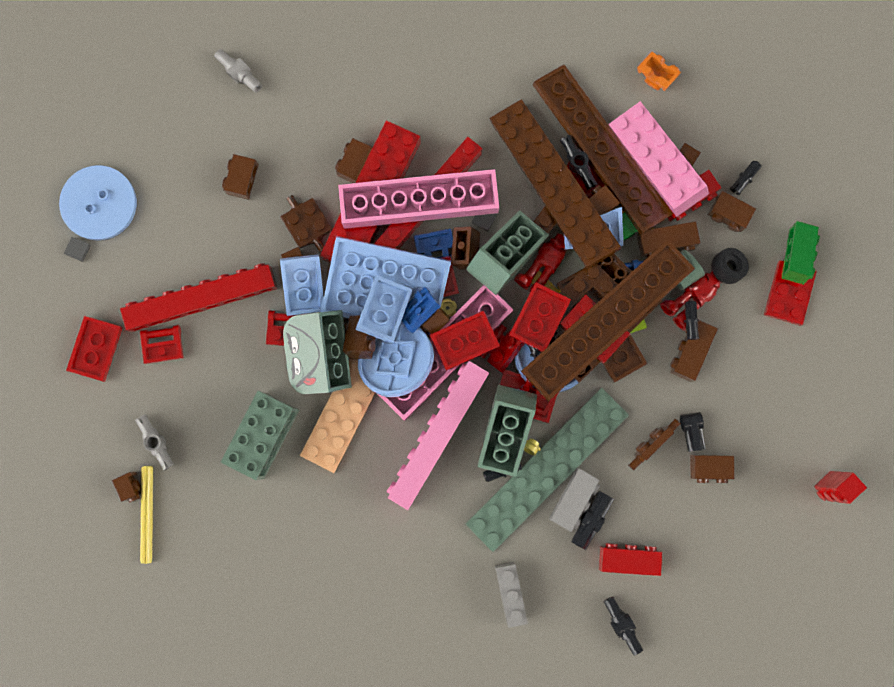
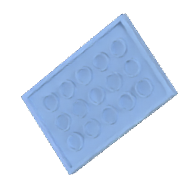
M336 236L321 312L342 310L343 317L346 318L361 315L376 275L413 289L409 301L417 291H421L426 287L441 306L451 261Z

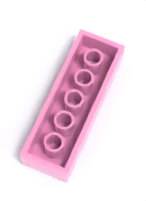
M641 101L609 123L612 131L676 217L709 194L705 182Z

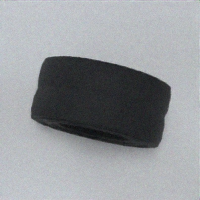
M726 248L714 256L711 267L713 274L719 281L725 284H734L747 275L749 263L746 256L740 250ZM727 262L732 264L733 270L727 266Z

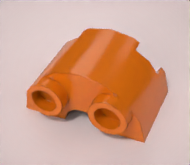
M651 52L637 67L638 73L642 72L646 77L644 81L655 90L662 88L663 91H666L681 74L677 66L666 65L665 59L654 52Z

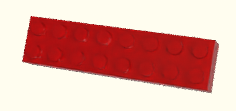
M386 120L356 183L403 179L421 144L420 135ZM340 213L320 257L331 264L336 236L373 243L381 225L344 229Z

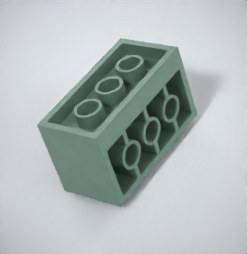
M257 391L220 463L254 480L265 479L300 410L267 393Z

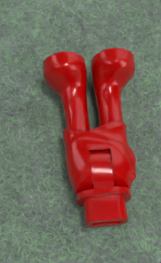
M557 233L554 239L551 238L549 242L544 243L525 274L519 273L515 276L514 281L520 287L527 290L541 267L545 269L536 282L543 286L546 285L550 276L555 274L567 251L564 247V236ZM534 284L529 289V293L531 292Z
M713 271L706 273L705 276L685 288V292L675 300H665L660 304V307L668 316H674L685 302L693 298L697 303L698 310L716 296V292L722 282L715 277ZM684 309L673 318V321L678 328L685 331L686 323H684V320H686Z

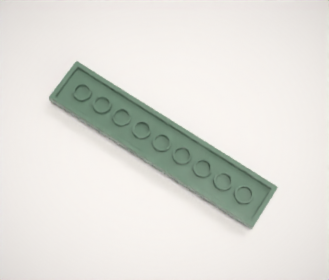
M600 388L540 448L541 450L522 466V470L517 471L516 477L512 476L465 524L494 552L629 414L603 388Z

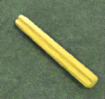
M143 466L141 468L140 562L148 564L152 562L153 467Z

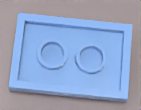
M319 254L280 259L287 316L321 312L324 296Z
M376 275L356 330L393 343L413 289Z

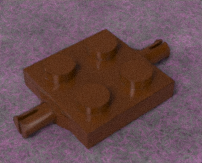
M291 195L287 200L292 208L280 216L281 220L300 249L307 245L315 244L319 253H321L324 248L321 239L326 234L332 232L330 224L313 198L298 204L294 195Z
M674 419L665 428L654 429L649 434L651 438L646 442H641L635 448L637 452L634 456L636 458L628 466L634 471L641 463L647 461L674 434L673 431L681 425L680 422Z

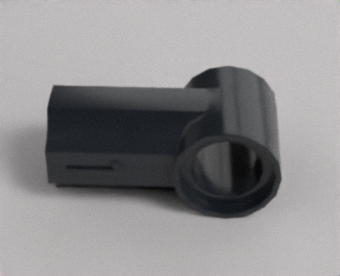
M701 412L680 415L681 429L685 433L688 452L705 450L702 431L704 421Z

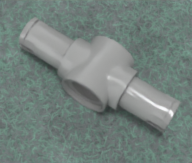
M222 49L215 53V58L224 65L227 70L226 73L236 83L246 84L255 93L261 90L263 85L252 76L251 69L243 60L231 58Z
M146 414L140 416V419L137 418L135 422L143 433V445L146 450L151 451L152 455L156 456L163 471L174 466L175 464L166 451L167 447L164 436L160 435L152 427ZM154 437L158 439V445L155 448L151 445Z

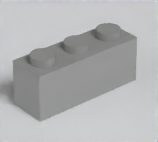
M576 468L549 519L570 532L573 529L576 530L581 522V519H579L581 513L586 512L591 502H589L591 495H595L600 487L598 485L600 480Z
M509 562L495 565L508 628L528 624L516 564Z

